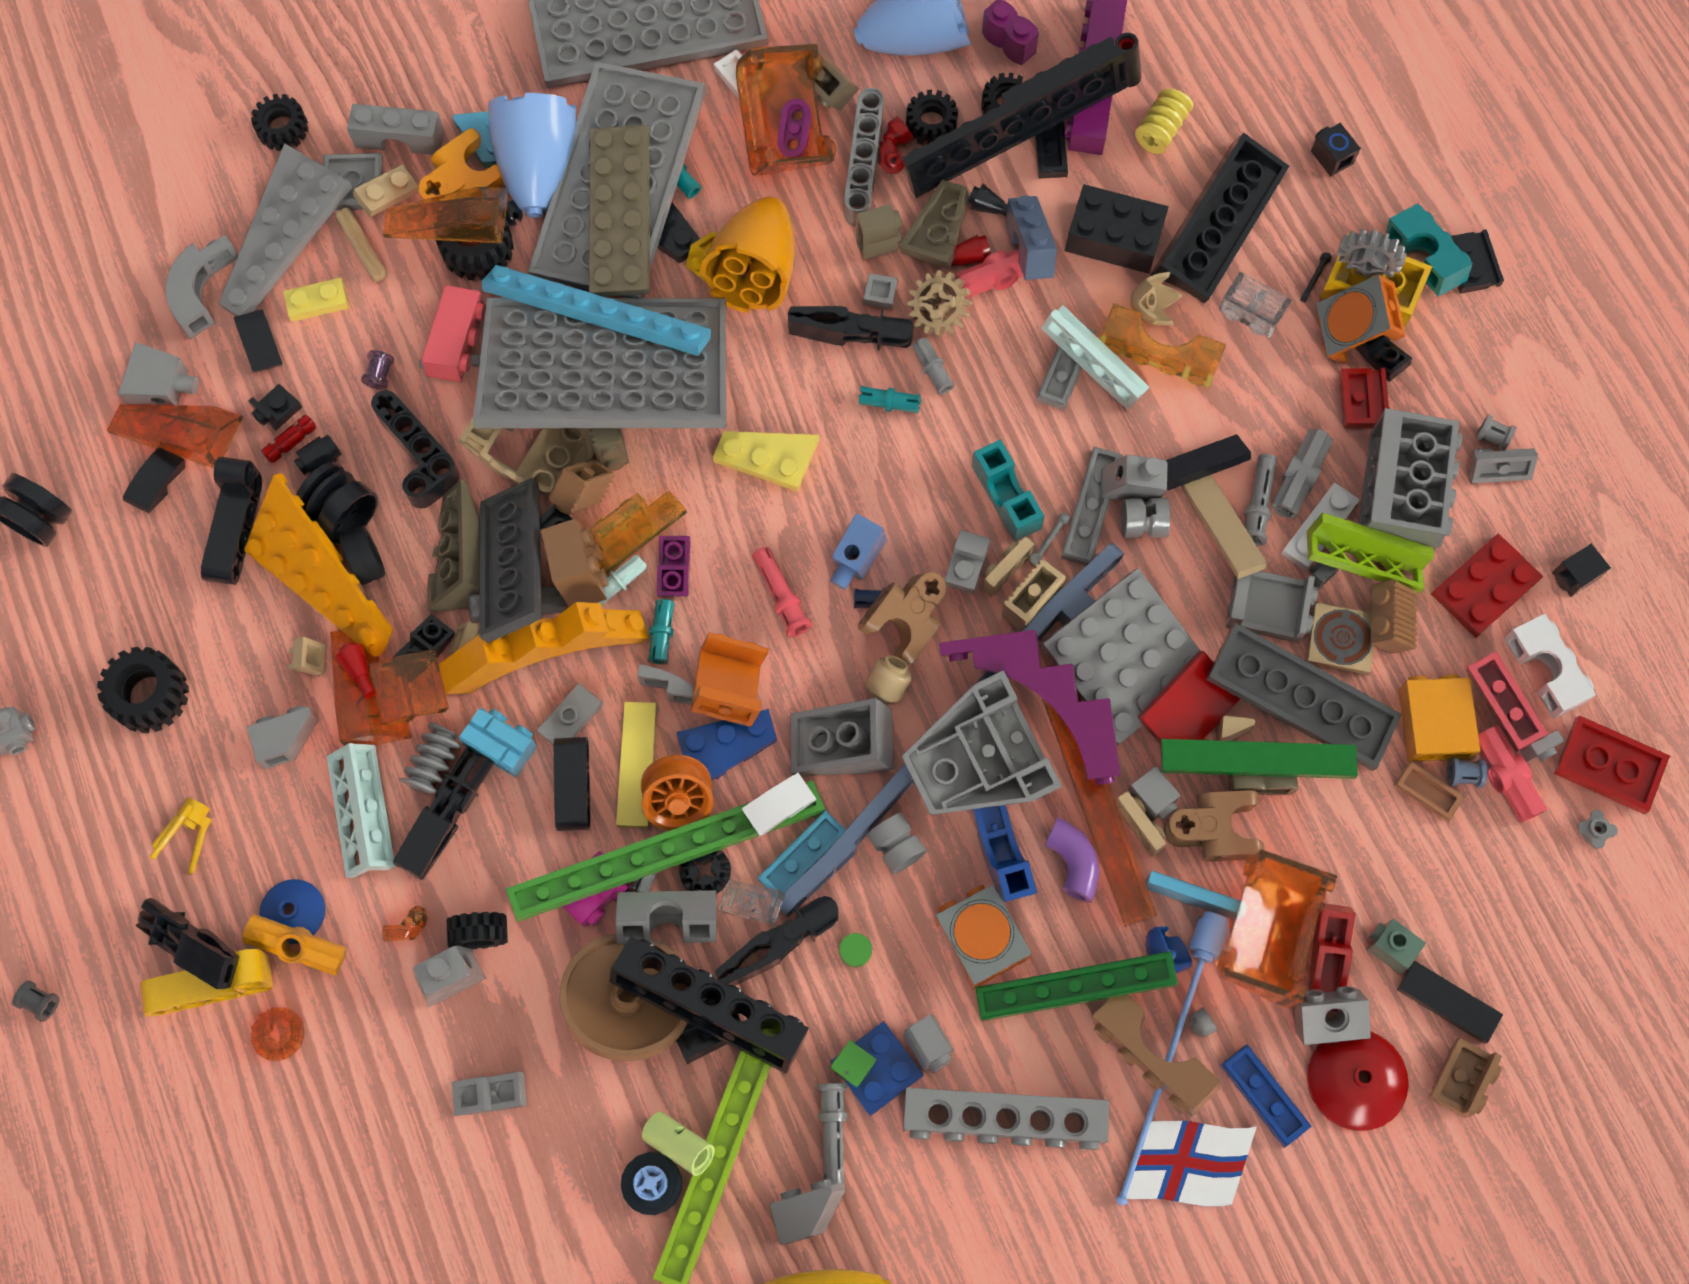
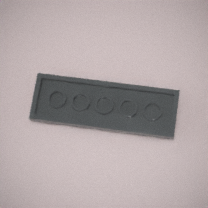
M529 478L480 502L479 636L486 643L542 619L539 485L533 478Z
M1234 623L1231 626L1206 677V680L1322 744L1356 745L1357 763L1371 771L1378 768L1402 715L1238 623Z

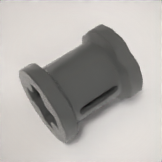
M30 980L24 982L18 988L12 999L13 1006L19 1009L24 1008L35 1014V1018L40 1022L48 1020L59 1004L58 995L55 993L47 994L38 989L36 984Z

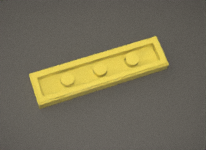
M624 703L616 816L617 828L649 829V821L642 810L641 778L647 767L654 761L656 703Z

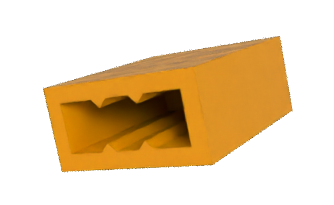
M1457 674L1443 675L1439 679H1428L1424 675L1408 678L1399 688L1408 762L1410 760L1422 762L1449 761L1450 758H1457L1458 760H1471L1480 752L1470 678H1459Z

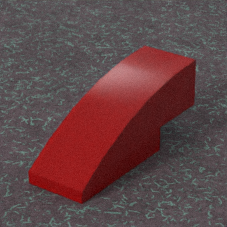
M1318 902L1312 945L1309 990L1334 992L1339 987L1347 986L1353 953L1351 940L1356 916L1351 907ZM1331 1009L1330 1011L1338 1012V1009Z

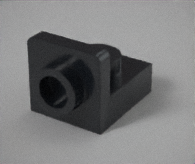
M280 384L259 402L254 397L248 400L254 409L251 415L262 426L268 423L275 431L302 408L300 402Z

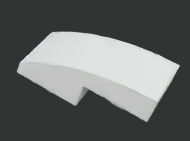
M796 773L750 802L742 810L759 836H763L788 817L792 818L817 799L801 775Z

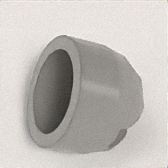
M1204 1007L1195 1011L1190 1016L1189 1028L1192 1029L1196 1036L1205 1037L1217 1031L1215 1024Z

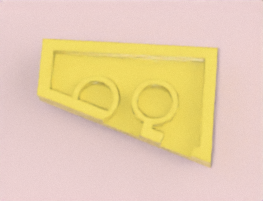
M724 431L713 455V462L798 492L819 442V435Z

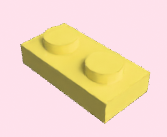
M341 277L283 291L288 317L291 322L349 309L345 285Z

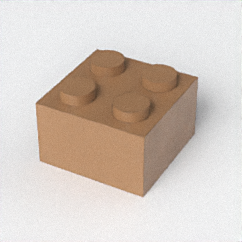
M577 518L542 529L541 534L552 582L567 605L570 607L575 602L598 603L607 600L604 587L609 586L604 569H600L598 561L602 560V554L598 544L593 543L589 529H583Z

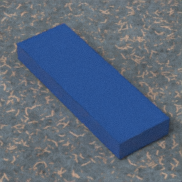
M1248 1044L1220 1064V1067L1283 1148L1287 1147L1312 1127Z

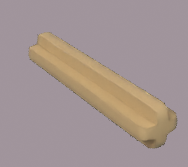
M346 207L337 211V220L372 280L380 282L385 279L387 272L351 210Z

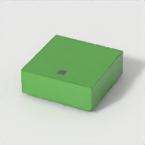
M849 1040L830 1066V1069L858 1088L877 1062V1059Z

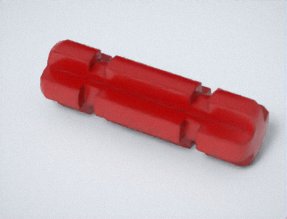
M303 415L296 421L298 423L296 426L292 424L274 439L275 443H269L262 448V454L269 462L275 463L282 457L281 453L283 451L287 453L304 439V434L309 435L316 429V424L309 416Z

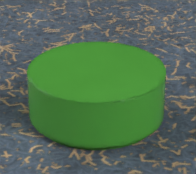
M852 933L841 941L839 954L846 965L854 968L861 967L870 960L872 945L866 936Z

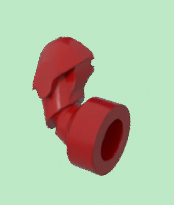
M895 116L888 122L887 132L882 137L884 142L880 141L879 166L888 174H897L904 168L903 155L898 151L897 145L906 146L914 139L905 123L898 116Z

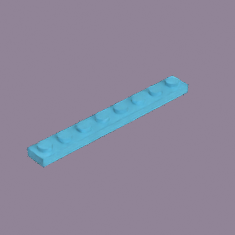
M495 265L482 280V289L485 292L696 356L701 353L711 339L710 328L507 267Z

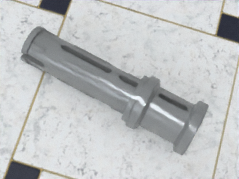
M1260 454L1258 456L1250 505L1245 508L1243 514L1246 518L1244 527L1256 546L1266 544L1268 538L1265 534L1266 526L1272 516L1268 506L1278 459L1271 454Z
M846 1083L817 1084V1090L821 1091V1112L818 1113V1119L823 1125L824 1180L830 1179L832 1185L844 1183L843 1122H846V1118H848L847 1112L844 1111Z

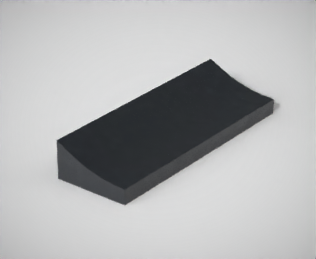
M1243 132L1229 146L1150 275L1170 272L1169 278L1164 280L1165 282L1184 290L1203 303L1207 302L1290 166Z

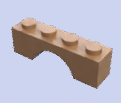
M1129 995L1109 998L1092 1015L1093 1024L1095 1025L1093 1030L1105 1043L1112 1041L1120 1049L1118 1051L1119 1056L1131 1067L1136 1064L1144 1072L1142 1077L1155 1090L1161 1088L1170 1096L1167 1099L1168 1102L1180 1114L1186 1112L1193 1117L1220 1089L1221 1081L1196 1057L1183 1062H1168L1156 1057L1148 1050L1141 1036V1028L1145 1020V1010Z

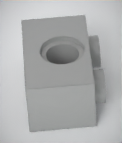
M1344 986L1337 988V991L1334 992L1307 990L1303 993L1304 995H1294L1296 1034L1304 1045L1371 1038L1369 1000L1360 989ZM1338 1009L1337 1014L1333 1018H1325L1328 1011Z

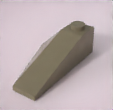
M460 480L443 495L438 529L442 531V537L438 546L434 547L432 556L437 559L435 574H429L427 584L428 610L431 612L469 608L468 595L480 594V522L467 482Z

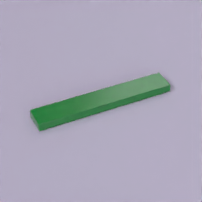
M1162 739L1160 742L1161 773L1356 779L1358 776L1356 745Z
M1171 951L979 986L975 987L980 1019L981 1021H988L1179 985Z

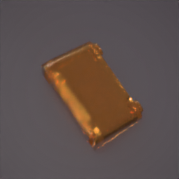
M817 44L750 48L737 61L736 81L749 168L753 176L827 165L834 161L836 146L828 135H822L814 79L818 76L819 71L823 69V58L818 52ZM791 99L804 100L812 111L808 148L805 154L799 158H786L780 152L777 145L782 109L785 103ZM800 111L796 112L793 115V119L800 120L803 113ZM791 141L789 144V148H797L798 141Z
M1261 849L1254 857L1249 856L1245 862L1243 875L1247 876L1226 951L1221 950L1219 953L1216 969L1220 970L1221 978L1275 1004L1291 1008L1303 1002L1307 986L1299 984V982L1306 978L1307 972H1304V967L1318 916L1326 903H1323L1326 891L1333 892L1337 875Z

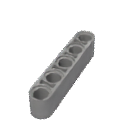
M875 88L862 90L857 102L844 196V216L846 221L853 226H856V214L871 210L884 110L883 94ZM856 181H865V183H856ZM854 206H861V207H863V208L854 209V208H852V207H854Z

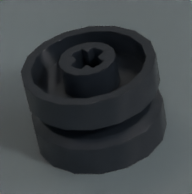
M11 473L2 486L5 493L12 499L0 496V522L32 542L48 547L56 536L54 528L48 522L63 525L72 513V509L42 486L16 473Z

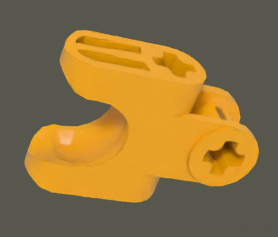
M470 128L437 150L430 158L436 169L427 176H424L418 186L422 201L428 209L441 211L457 199L465 203L468 202V198H475L476 202H479L504 184L497 164L483 171L473 170L467 165L469 156L479 148L481 143V135L476 129ZM434 189L436 192H440V194L435 196L433 193L430 194V191Z

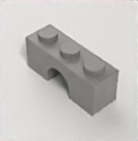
M352 104L347 126L355 148L383 150L386 139H395L407 144L411 153L433 155L441 148L444 136V128L440 116L435 111Z
M716 891L617 892V944H626L630 936L638 940L644 939L650 942L653 929L665 923L675 924L682 929L683 943L716 942Z

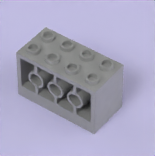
M1388 408L1384 409L1370 432L1358 524L1434 547V550L1437 547H1441L1444 537L1450 535L1453 525V518L1449 517V509L1453 507L1456 498V490L1452 489L1453 479H1456L1459 470V461H1455L1456 451H1459L1462 443V433H1458L1459 421Z

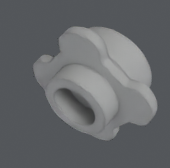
M1600 810L1592 811L1587 821H1582L1578 824V832L1584 840L1597 849L1604 847L1605 841L1609 837L1616 836L1618 832L1616 825L1610 824L1604 818V813ZM1596 826L1600 828V832L1595 830Z

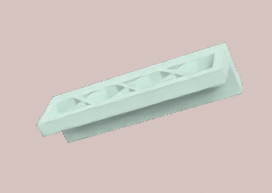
M1064 305L1058 310L1055 309L1048 316L1041 329L1126 410L1149 389V386Z
M349 743L329 754L327 762L346 878H355L369 870H390L396 866L393 864L394 854L376 746ZM343 759L344 761V769L342 773L339 760ZM348 789L349 799L346 804L345 794ZM352 819H353L354 830H353V833L351 834L350 824H351V821H352ZM358 850L360 864L356 866L355 854Z

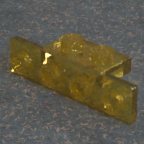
M670 491L664 493L649 506H647L645 499L639 493H636L630 499L624 500L618 508L606 517L599 519L589 529L602 554V560L598 561L599 568H603L607 575L611 570L687 513L684 505Z

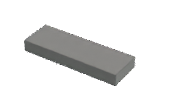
M1089 329L1094 335H1096L1095 330ZM1060 346L1056 350L1036 401L1065 411L1082 367Z

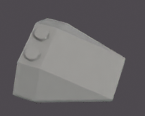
M1004 670L974 684L902 755L904 763L930 815L1032 802L1062 787L1048 757H1044L1017 703L1018 698Z

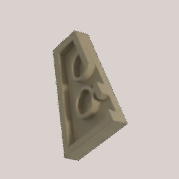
M942 180L899 244L900 252L950 270L969 197L967 187Z

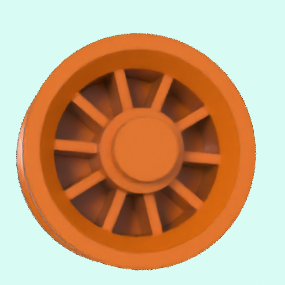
M685 755L662 757L650 764L641 778L642 810L648 821L658 828L670 831L707 818L712 811L714 803L711 790V775L708 769L699 760Z

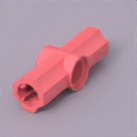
M1019 249L1006 253V251L994 252L986 257L983 263L956 273L955 279L960 278L965 282L962 288H967L971 291V294L965 298L967 299L992 288L1004 290L1015 284L1023 276L1018 263Z
M1499 725L1478 734L1480 754L1488 766L1487 775L1490 783L1497 792L1504 794L1519 822H1526L1547 811L1548 809L1531 782L1532 773L1528 763L1522 756L1514 753Z

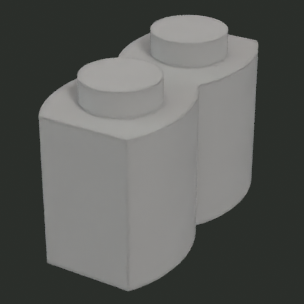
M933 1014L916 1022L904 1031L905 1034L903 1036L923 1071L930 1069L932 1073H935L950 1064L949 1061L952 1060L950 1056L954 1049Z

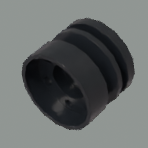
M328 462L314 470L304 480L296 493L305 504L302 508L310 520L317 521L330 541L341 545L339 535L363 525L366 527L378 506L376 493L361 481H355L353 475L345 471L336 462Z

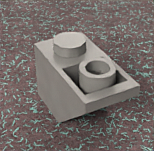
M309 706L293 707L287 710V714L278 717H262L256 721V724L247 726L256 762L265 770L296 760L318 722L316 713Z
M830 1179L810 1184L812 1190L810 1192L801 1194L800 1188L780 1194L782 1200L770 1203L780 1245L824 1234L845 1192L844 1183L832 1185Z

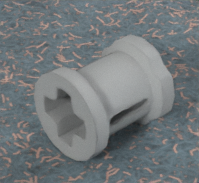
M1488 414L1481 424L1475 439L1489 441L1499 446V450L1504 451L1508 447L1517 427L1513 425L1508 427L1492 420V416Z

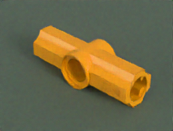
M256 914L251 915L242 934L243 943L276 954L280 960L286 963L298 962L334 976L338 974L346 956L347 947L314 936L304 927L292 928ZM289 938L296 939L300 943L301 951L291 949L288 943Z

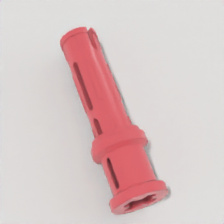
M762 547L752 554V558L774 598V610L777 615H781L787 627L785 630L787 636L795 637L803 634L812 627V622L809 618L805 617L800 607V598L790 590L770 547Z

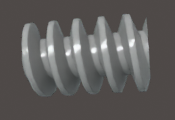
M429 722L427 727L432 733H423L421 738L426 744H417L415 748L421 756L412 755L409 761L415 767H405L403 772L409 779L399 778V781L422 793L436 794L437 789L432 783H442L444 781L438 772H449L450 770L444 763V760H455L456 757L450 752V749H461L462 745L456 740L457 735L443 726Z

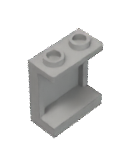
M1263 571L1240 579L1234 576L1226 628H1231L1234 623H1238L1259 635L1299 643L1305 633L1310 634L1314 617L1309 615L1310 605H1315L1318 595V587H1314L1315 576L1308 575L1306 580H1300Z

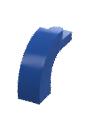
M1006 805L973 809L981 850L993 884L1004 902L1036 894L1037 890L1029 861L1023 858L1019 850Z

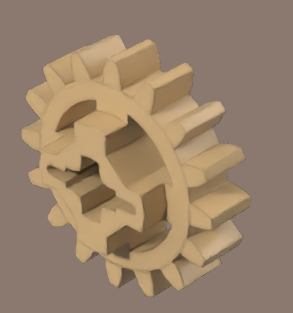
M937 270L935 278L930 273H926V281L924 283L920 280L916 281L919 287L918 290H910L909 292L914 296V300L907 302L908 306L914 308L909 313V317L918 319L915 326L919 329L924 327V332L929 335L935 331V335L942 337L944 330L952 335L954 334L953 326L957 325L962 328L964 325L961 318L970 317V314L965 309L972 306L973 302L965 297L969 296L971 291L967 288H962L965 282L960 278L955 280L956 275L951 272L945 277L944 272ZM947 285L954 289L957 297L949 295ZM941 299L946 301L944 302V304H939L938 308L933 306L938 303H941ZM923 311L930 312L932 322L925 317Z

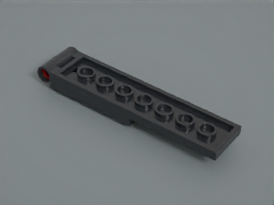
M1123 33L1116 38L1115 43L1113 38L1109 37L1098 44L1090 45L1079 54L1066 58L1058 65L1039 72L1033 78L1009 88L1001 94L1003 105L990 109L986 114L972 121L965 122L959 128L946 135L938 136L929 144L914 149L908 155L902 157L908 181L915 197L918 198L937 188L942 180L950 181L1123 89L1139 84L1142 74L1137 36L1132 33Z

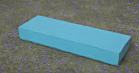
M825 810L757 877L758 881L774 897L779 899L823 857L846 829Z
M1151 871L1144 885V889L1234 920H1238L1243 915L1246 906L1243 901L1155 871Z

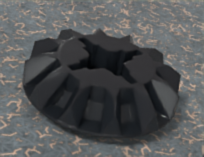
M721 850L682 863L679 867L680 879L688 891H716L717 894L726 887L730 880L731 866L729 859ZM713 860L710 869L716 878L704 875L697 881L700 872L694 863L705 866Z

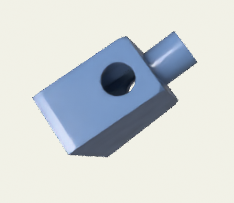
M857 513L855 514L832 556L837 569L832 575L830 582L846 590L853 577L859 580L864 579L887 542L883 527ZM858 555L857 559L849 560L850 557Z

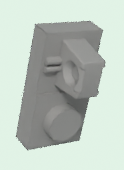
M1476 448L1472 454V465L1469 474L1471 483L1532 480L1538 454L1535 448L1493 451L1492 448Z

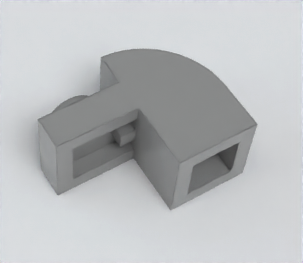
M964 530L960 531L944 580L946 586L974 594L979 575L982 573L989 551L991 538Z

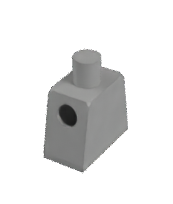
M135 342L118 394L130 407L174 408L178 404L181 393L193 395L197 393L199 380L197 377L187 375L188 369L177 356Z
M1125 455L1104 466L1101 470V497L1122 501L1124 498H1142L1144 503H1147L1149 498H1161L1167 489V461L1154 457L1148 458L1135 455Z
M458 945L413 967L415 979L429 1008L486 979L473 950Z

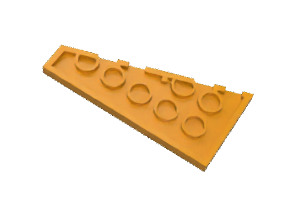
M283 473L274 474L244 551L357 644H362L365 650L373 657L383 655L393 633V628L373 600H367L358 587L360 584L359 580L354 574L349 575L341 563L344 559L317 521H311L302 508L305 504L298 495L293 496L286 486L288 480Z

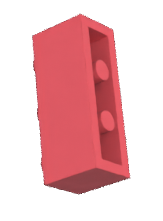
M445 285L421 361L427 377L462 383L464 373L468 372L471 367L470 353L472 346L476 347L479 340V323L485 320L486 304L483 303L480 291Z
M1497 651L1467 667L1466 672L1516 752L1548 735V732Z

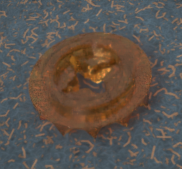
M271 1007L270 1010L259 1014L258 1019L251 1026L250 1042L255 1052L267 1060L281 1061L295 1054L302 1045L305 1031L303 1022L294 1011L288 1008ZM274 1021L278 1028L289 1030L285 1034L280 1035L279 1046L275 1039L264 1037L268 1033L273 1032Z

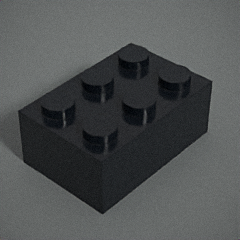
M1083 184L1068 233L1065 252L1150 274L1169 206Z

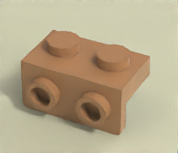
M1460 1037L1457 1038L1428 1098L1463 1118L1473 1116L1475 1113L1479 1114L1488 1099V1096L1484 1094L1489 1083L1494 1084L1501 1073L1502 1067L1498 1064L1502 1056L1496 1052L1489 1054Z

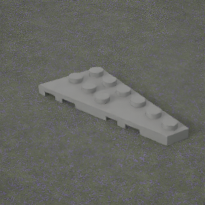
M284 143L219 304L234 316L254 312L353 188L350 182Z

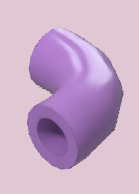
M1057 818L1045 847L1060 854L1066 862L1068 872L1062 890L1075 899L1091 903L1096 894L1100 875L1096 851L1083 832L1069 822Z

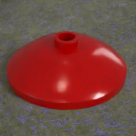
M1371 1031L1370 1039L1320 1043L1314 1050L1308 1064L1307 1084L1314 1104L1329 1121L1348 1130L1369 1131L1386 1125L1399 1114L1408 1095V1073L1401 1055L1389 1041ZM1360 1071L1368 1075L1367 1083H1362L1359 1080L1358 1074Z

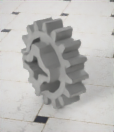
M1361 229L1360 234L1352 230L1349 236H1343L1337 255L1340 256L1339 262L1346 263V269L1354 268L1356 269L1355 274L1362 272V275L1370 278L1373 274H1380L1381 276L1386 274L1389 277H1393L1394 272L1400 273L1407 253H1404L1405 246L1398 245V239H1388V233L1382 235L1377 230L1367 233L1365 229Z

